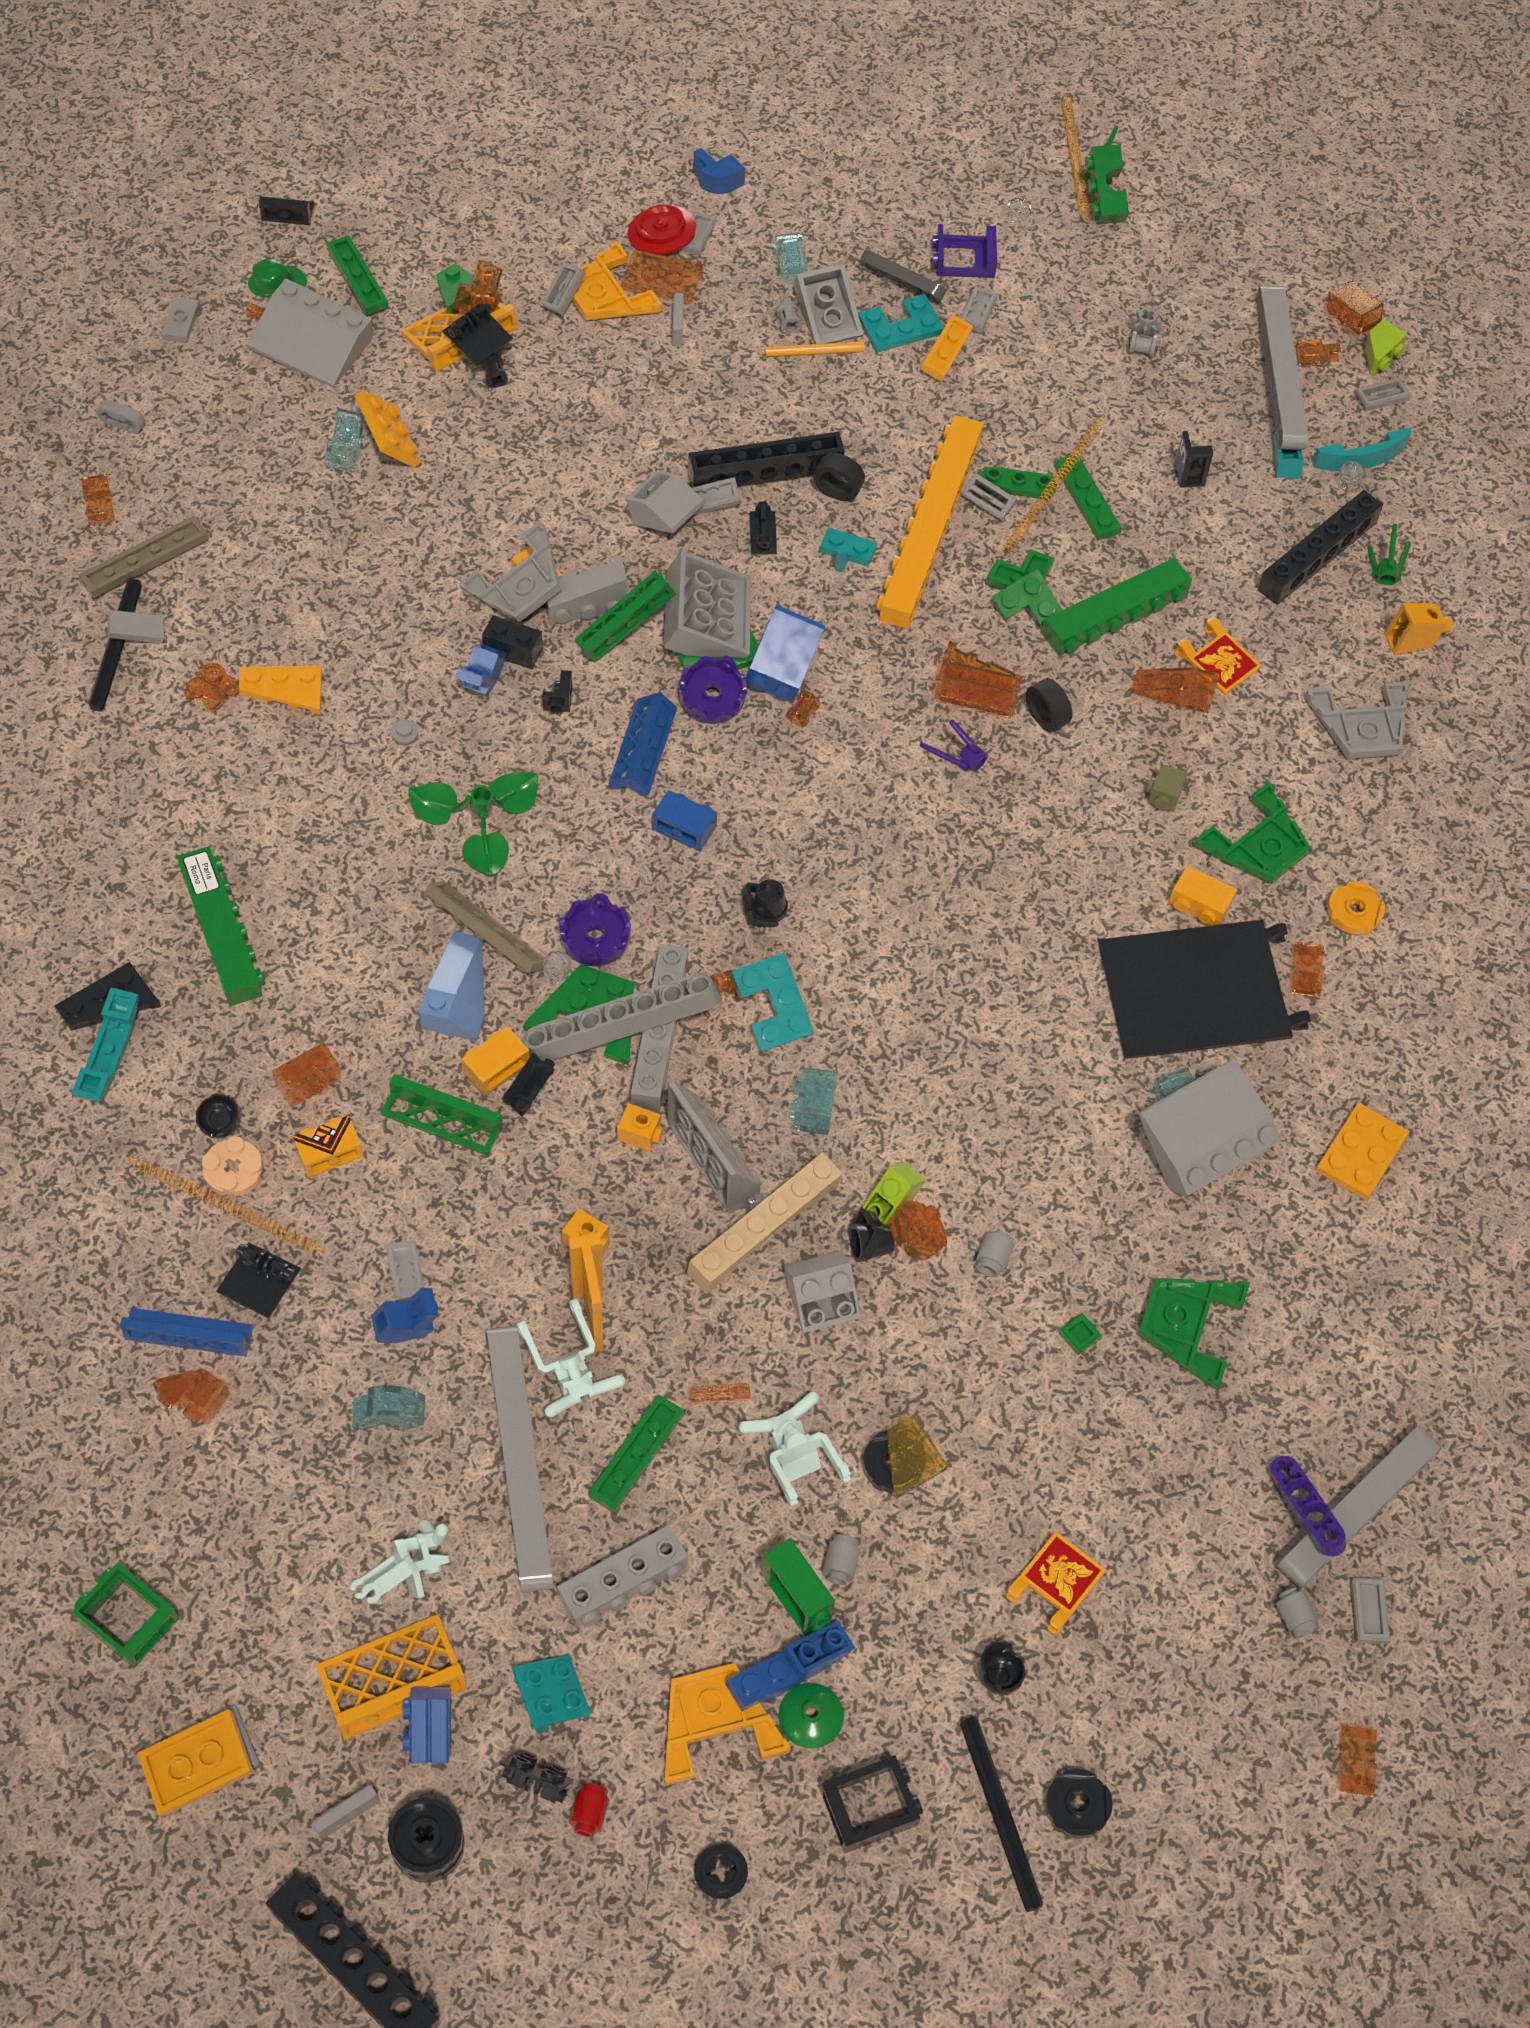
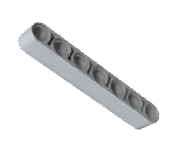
M699 972L534 1026L525 1033L523 1042L529 1049V1052L531 1054L535 1053L542 1061L546 1058L553 1061L712 1009L719 1003L721 994L711 977L707 973Z
M1417 1426L1331 1510L1344 1529L1346 1545L1442 1449V1446L1420 1426ZM1328 1529L1324 1531L1326 1540H1330L1332 1543L1337 1542V1539L1333 1540L1330 1537ZM1307 1534L1280 1561L1277 1567L1299 1589H1302L1334 1556L1322 1554L1309 1534Z

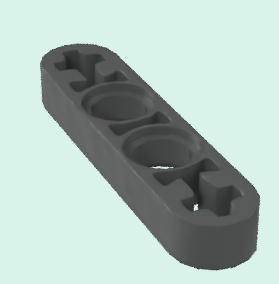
M864 250L859 260L860 264L915 292L925 294L926 297L936 302H941L947 291L940 284L872 251Z

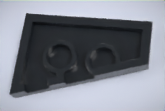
M128 962L54 1005L70 1031L102 1023L103 1016L101 1012L110 988L138 994L137 1011L146 1008L155 1009L161 1007V1005L132 964Z

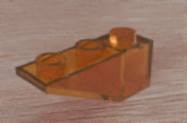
M1195 667L1137 670L1131 693L1208 714L1220 674Z

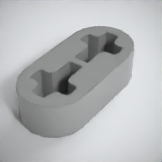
M104 400L96 411L98 418L102 422L134 434H138L145 424V418L140 412L111 400Z

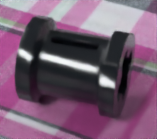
M498 354L491 355L481 363L482 369L486 371L485 379L487 385L491 388L504 386L508 381L507 374L503 371L502 367L504 364L503 358Z

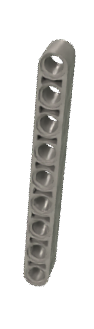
M1259 286L1257 306L1278 447L1281 450H1305L1308 443V428L1286 290L1282 286Z
M516 1325L487 1329L521 1592L527 1593L553 1589L518 1329Z

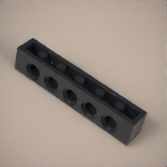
M838 431L688 453V475L692 488L735 477L737 486L813 476L823 456L830 453L844 455L845 450Z
M1361 491L1263 571L1258 591L1274 604L1279 605L1377 524L1383 503L1367 491Z
M295 1873L265 1903L268 1910L382 2028H438L440 2026L439 2020L436 2017L439 2010L426 1997L420 2001L412 1993L416 1987L402 1972L396 1976L388 1968L391 1961L380 1949L377 1948L372 1952L364 1942L368 1939L367 1936L355 1924L349 1928L341 1920L344 1913L332 1900L325 1903L317 1895L321 1890L308 1876L302 1880ZM311 1905L317 1908L316 1915L311 1920L304 1921L299 1918L300 1911L304 1907ZM332 1929L338 1930L340 1938L335 1944L326 1945L322 1942L323 1936L327 1931ZM352 1954L364 1956V1962L358 1969L352 1970L346 1967V1961ZM377 1978H384L388 1981L386 1990L381 1994L370 1992V1985ZM403 2002L409 2003L412 2006V2011L407 2018L398 2019L393 2016L394 2009L398 2004Z

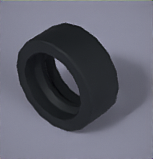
M830 453L823 456L813 474L814 483L817 488L826 496L840 501L855 499L865 481V473L862 467L855 460L839 453ZM830 472L839 474L848 482L838 480Z
M1045 678L1027 688L1025 695L1028 709L1043 730L1053 732L1070 723L1072 707L1065 691L1056 681Z

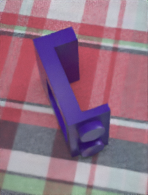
M938 224L937 234L932 235V249H936V251H933L932 266L937 267V276L995 278L997 268L996 226L986 225L985 236L945 235L943 234V224ZM944 248L973 249L975 251V266H944Z

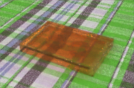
M633 250L621 283V288L624 291L639 294L652 289L658 298L673 301L675 293H684V303L692 304L704 270V264Z

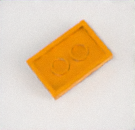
M361 390L355 398L380 452L413 468L417 467L422 462L417 452L418 447L410 438L409 428L403 423L399 408L394 403H387L381 400L376 394L371 395Z
M1358 1102L1317 1166L1316 1171L1367 1201L1410 1131Z
M229 1709L138 1752L157 1813L162 1817L254 1773L233 1711Z

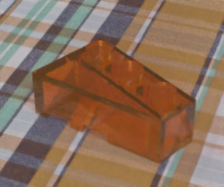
M949 641L939 672L934 699L1012 718L1018 700L1022 676L994 662L989 665L979 660L978 654L972 651L967 654L957 649V644Z

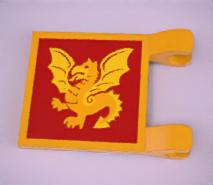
M1211 617L1207 620V625L1204 627V631L1214 638L1212 641L1196 652L1187 639H1182L1178 642V647L1175 649V653L1178 656L1187 660L1224 695L1228 694L1262 667L1252 655L1225 631L1221 622L1216 617Z
M1055 1531L1021 1575L1009 1587L1006 1598L1012 1603H1016L1026 1589L1030 1587L1058 1609L1047 1626L1051 1633L1057 1635L1105 1574L1106 1569Z

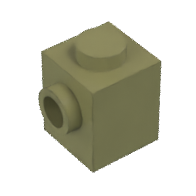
M1161 764L1157 777L1150 778L1146 790L1147 793H1151L1148 804L1154 805L1160 810L1174 812L1188 772Z

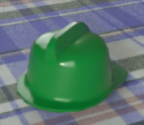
M273 258L261 260L253 266V273L248 280L249 290L259 297H271L285 279L303 287L307 286L308 281L306 274L301 269L293 266H284L279 260Z

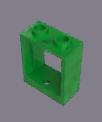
M789 1538L766 1553L763 1558L762 1577L803 1635L806 1637L830 1625L829 1621L832 1620L835 1599L792 1539Z
M117 1562L113 1568H107L99 1576L98 1584L89 1593L86 1592L78 1598L72 1613L77 1622L134 1669L179 1620V1617L174 1608ZM123 1583L156 1610L125 1646L120 1644L91 1619Z

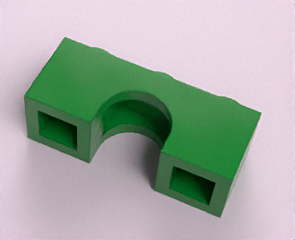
M1121 145L1092 146L1088 156L1085 157V168L1090 172L1088 191L1093 196L1091 215L1092 217L1095 216L1096 224L1125 222L1129 215L1127 192L1115 191L1106 182L1108 178L1119 177L1123 169Z

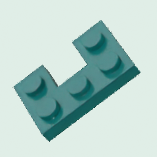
M925 294L902 300V307L908 318L889 323L880 306L858 312L861 327L875 353L936 337L942 333L944 327Z
M785 952L730 972L739 999L766 990L775 1012V1017L750 1026L760 1053L815 1033Z

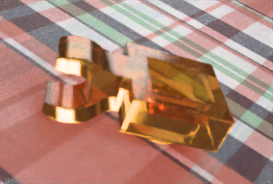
M1322 339L1297 340L1296 353L1298 365L1323 364L1324 359L1327 362H1339L1338 353H1341L1340 343L1322 344Z

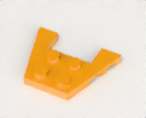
M618 241L612 243L607 252H600L596 255V260L588 266L584 264L580 267L586 272V275L573 296L572 302L585 320L662 311V303L652 289L628 298L609 269L628 263V255Z
M735 1663L671 1679L664 1780L666 1786L695 1778L687 1744L752 1727L761 1760L790 1753L789 1743L782 1737L775 1726L776 1724L760 1703L743 1712L740 1710L725 1684L729 1678L741 1673Z

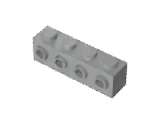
M667 1525L558 1585L557 1595L576 1628L582 1625L589 1627L597 1623L602 1618L601 1614L608 1610L618 1611L629 1604V1599L640 1593L641 1596L651 1593L658 1587L657 1583L666 1578L673 1580L681 1576L688 1566V1555L670 1525Z

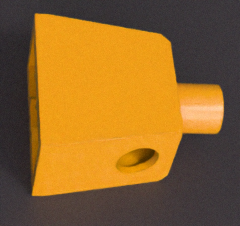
M1403 603L1384 636L1393 654L1397 655L1434 646L1441 633L1452 630L1453 622L1451 617L1443 616L1439 606L1435 603Z

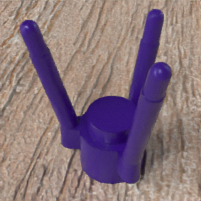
M950 720L949 724L967 744L960 752L962 760L923 742L920 743L921 748L959 766L965 772L969 768L974 772L977 771L988 759V754L977 746L958 723H955L953 720Z

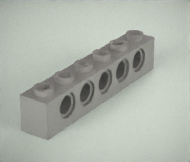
M660 944L652 988L686 977L688 948ZM677 1020L643 1031L631 1090V1104L660 1114Z

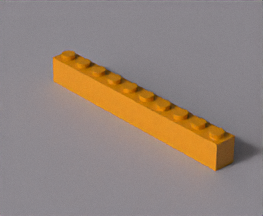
M955 415L951 425H946L943 434L945 441L944 443H939L936 452L937 462L932 461L929 470L930 480L925 479L921 492L923 498H918L915 505L914 513H916L915 518L910 517L907 526L908 537L903 536L899 548L901 555H896L892 565L894 573L892 576H887L884 586L886 593L885 595H880L876 610L880 611L879 621L906 629L910 628L981 442L984 423Z

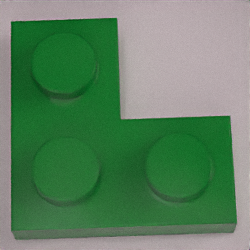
M1030 549L1022 567L997 559L987 577L986 584L1003 590L1037 568L1044 580H1046L1055 558Z
M1038 568L992 596L1005 619L1010 618L1029 606L1041 628H1043L1044 618L1062 610Z

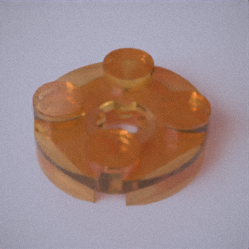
M915 1201L906 1202L896 1210L890 1219V1231L894 1241L899 1247L903 1244L909 1250L906 1254L918 1260L931 1259L947 1246L946 1232L940 1220V1212L932 1205L926 1206Z

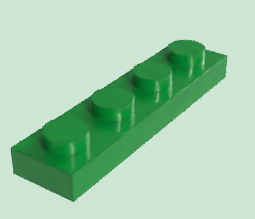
M348 235L327 242V250L365 315L367 316L389 308L387 298L351 237Z
M1069 456L1055 460L1054 468L1057 472ZM1079 457L1080 460L1077 461V464H1074L1075 467L1072 468V471H1069L1070 474L1067 475V478H1064V485L1097 541L1121 534V525Z
M658 1394L589 1491V1498L615 1514L680 1422L685 1410Z

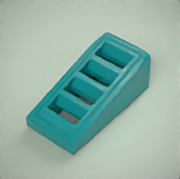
M1273 433L1276 476L1278 478H1301L1304 466L1302 450L1279 449L1277 434Z

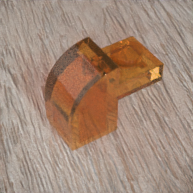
M479 260L473 283L458 285L453 308L465 314L479 303L488 302L492 307V311H494L503 295L497 291L503 269L486 260Z

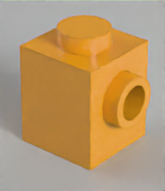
M628 1103L617 1126V1140L649 1152L654 1143L659 1144L664 1133V1127L661 1126V1114Z
M578 1209L562 1230V1243L569 1247V1238L600 1233L602 1254H604L611 1241L609 1239V1226L583 1210Z

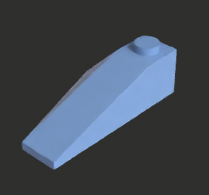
M454 931L429 983L419 1010L421 1029L477 1041L485 1018L482 940L478 937Z

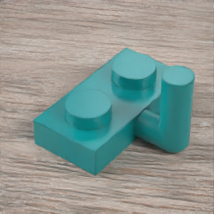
M829 527L820 545L821 553L836 557L835 569L838 572H842L845 569L848 561L869 567L877 549V542Z

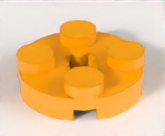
M1348 882L1346 886L1334 889L1328 901L1327 912L1329 914V921L1333 926L1349 934L1366 936L1371 934L1380 925L1385 913V904L1383 899L1381 902L1377 896V891L1370 885L1361 882ZM1357 904L1362 912H1354L1350 907Z

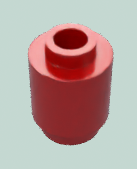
M583 1783L581 1790L577 1791L569 1824L574 1827L576 1834L593 1837L594 1833L602 1831L609 1798L607 1797L608 1790L605 1787L592 1783Z

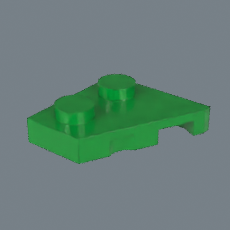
M456 263L436 274L449 314L487 292L485 283Z

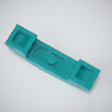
M1411 428L1387 432L1384 442L1344 450L1341 443L1317 448L1312 464L1314 468L1328 471H1356L1375 467L1400 454L1407 447L1412 430Z
M110 988L101 1012L103 1021L86 1067H81L71 1093L72 1096L100 1103L105 1097L130 1039L139 1002L138 994Z

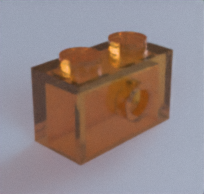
M1352 280L1329 291L1327 311L1358 335L1374 328L1382 321L1384 303Z
M323 1042L272 1071L276 1088L290 1108L341 1080L339 1064Z

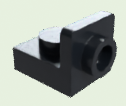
M561 670L560 681H555L554 692L544 691L542 693L543 711H550L552 713L570 712L573 691L572 671Z

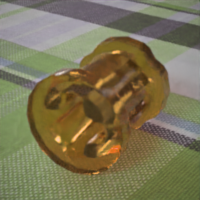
M808 691L801 692L794 707L788 709L786 713L787 718L790 722L800 727H806L812 712L820 707V701L814 694Z

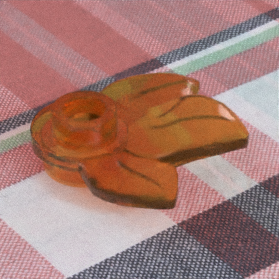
M214 662L205 664L199 676L189 680L185 689L186 700L202 699L203 705L210 711L220 709L225 703L226 696L239 695V683L236 678L227 675L226 670L220 664Z

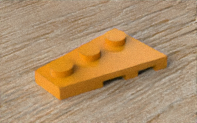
M240 667L239 692L240 695L267 702L276 701L288 704V707L298 709L300 707L311 710V713L321 715L322 667Z

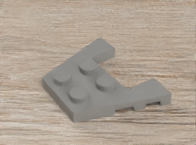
M541 521L522 534L534 552L490 586L482 573L477 569L459 583L467 593L517 622H521L561 591L547 529Z
M1408 681L1384 684L1382 690L1387 706L1336 710L1331 688L1307 689L1305 694L1307 702L1347 759L1400 755L1403 745L1404 717L1409 688Z

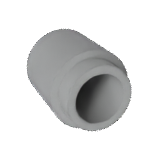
M994 1231L986 1234L976 1258L978 1263L976 1268L980 1273L989 1277H998L1005 1270L1014 1247V1243L1010 1240V1236L1007 1233Z
M837 1534L834 1536L833 1541L829 1542L822 1571L828 1577L827 1580L829 1582L845 1585L846 1582L854 1579L860 1553L858 1548L859 1541L854 1537Z
M1295 1587L1279 1595L1281 1600L1276 1603V1606L1289 1632H1293L1296 1639L1307 1636L1319 1629L1316 1622L1319 1618L1304 1590L1297 1591Z

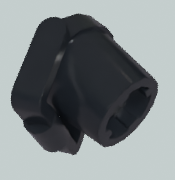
M767 879L759 884L748 882L742 888V902L748 923L760 927H777L779 925L778 922L786 916L788 901L782 884L776 880Z
M861 1208L848 1229L850 1248L856 1262H865L871 1258L893 1253L895 1240L891 1226L889 1224H882L875 1212Z

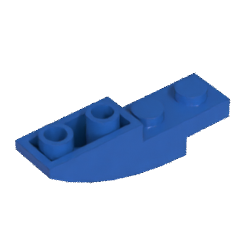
M838 1620L785 1646L781 1653L729 1678L725 1684L743 1712L762 1701L767 1703L817 1675L852 1652L855 1646Z

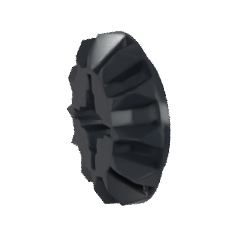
M727 1844L712 1845L706 1848L696 1860L694 1868L695 1881L701 1892L710 1896L713 1900H728L740 1893L748 1877L747 1862L742 1853L733 1846ZM717 1859H719L724 1869L729 1868L731 1870L730 1873L726 1874L725 1885L722 1884L718 1876L713 1877L711 1875L712 1872L716 1871Z

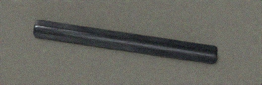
M132 578L127 580L117 611L134 613L142 588L140 580ZM108 639L88 702L89 708L92 711L101 712L104 710L125 643L124 639Z
M976 1716L966 1718L961 1721L960 1726L1024 1908L1027 1912L1038 1910L1043 1906V1901L979 1720Z

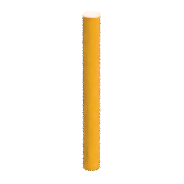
M864 342L765 347L766 357L864 352Z

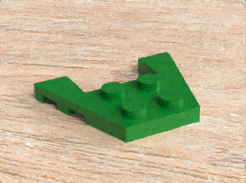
M1270 782L1256 791L1250 800L1268 816L1264 821L1235 844L1228 840L1214 826L1200 835L1194 843L1196 848L1270 884L1274 883L1305 858L1311 850L1298 825L1290 819L1285 811V804L1277 798L1274 793L1275 788Z
M580 964L525 1021L523 1029L528 1031L534 1026L555 1020L559 1014L567 1016L634 994V982ZM631 1035L608 1042L604 1051V1057L629 1065Z
M1156 1278L1138 1336L1209 1386L1218 1390L1227 1361L1198 1352V1344L1211 1301L1242 1310L1250 1282L1224 1283V1280L1195 1282L1194 1279Z

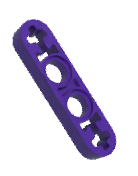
M1280 1456L1274 1459L1270 1465L1272 1480L1319 1551L1327 1556H1337L1343 1553L1346 1549L1344 1529L1298 1462L1290 1456ZM1285 1469V1471L1290 1472L1292 1480L1289 1482L1286 1474L1280 1472V1470ZM1298 1489H1304L1309 1492L1308 1496L1303 1499L1294 1498L1292 1493ZM1312 1512H1320L1324 1515V1518L1321 1521L1312 1522L1307 1519V1516ZM1328 1529L1330 1537L1333 1540L1337 1539V1542L1332 1543L1330 1540H1326L1324 1531Z

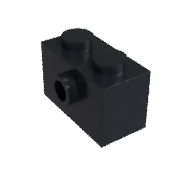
M492 615L482 634L483 644L507 652L505 661L532 670L543 651L542 631L525 626L520 622H513Z

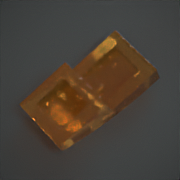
M108 475L81 478L89 525L114 522L115 515Z
M1342 1725L1340 1792L1374 1797L1377 1763H1374L1377 1730Z

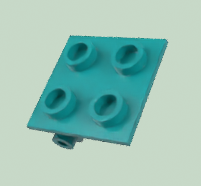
M569 1654L512 1667L515 1676L514 1682L518 1684L522 1695L521 1701L525 1703L524 1709L528 1712L532 1723L530 1726L536 1730L537 1734L548 1731L549 1725L591 1715Z

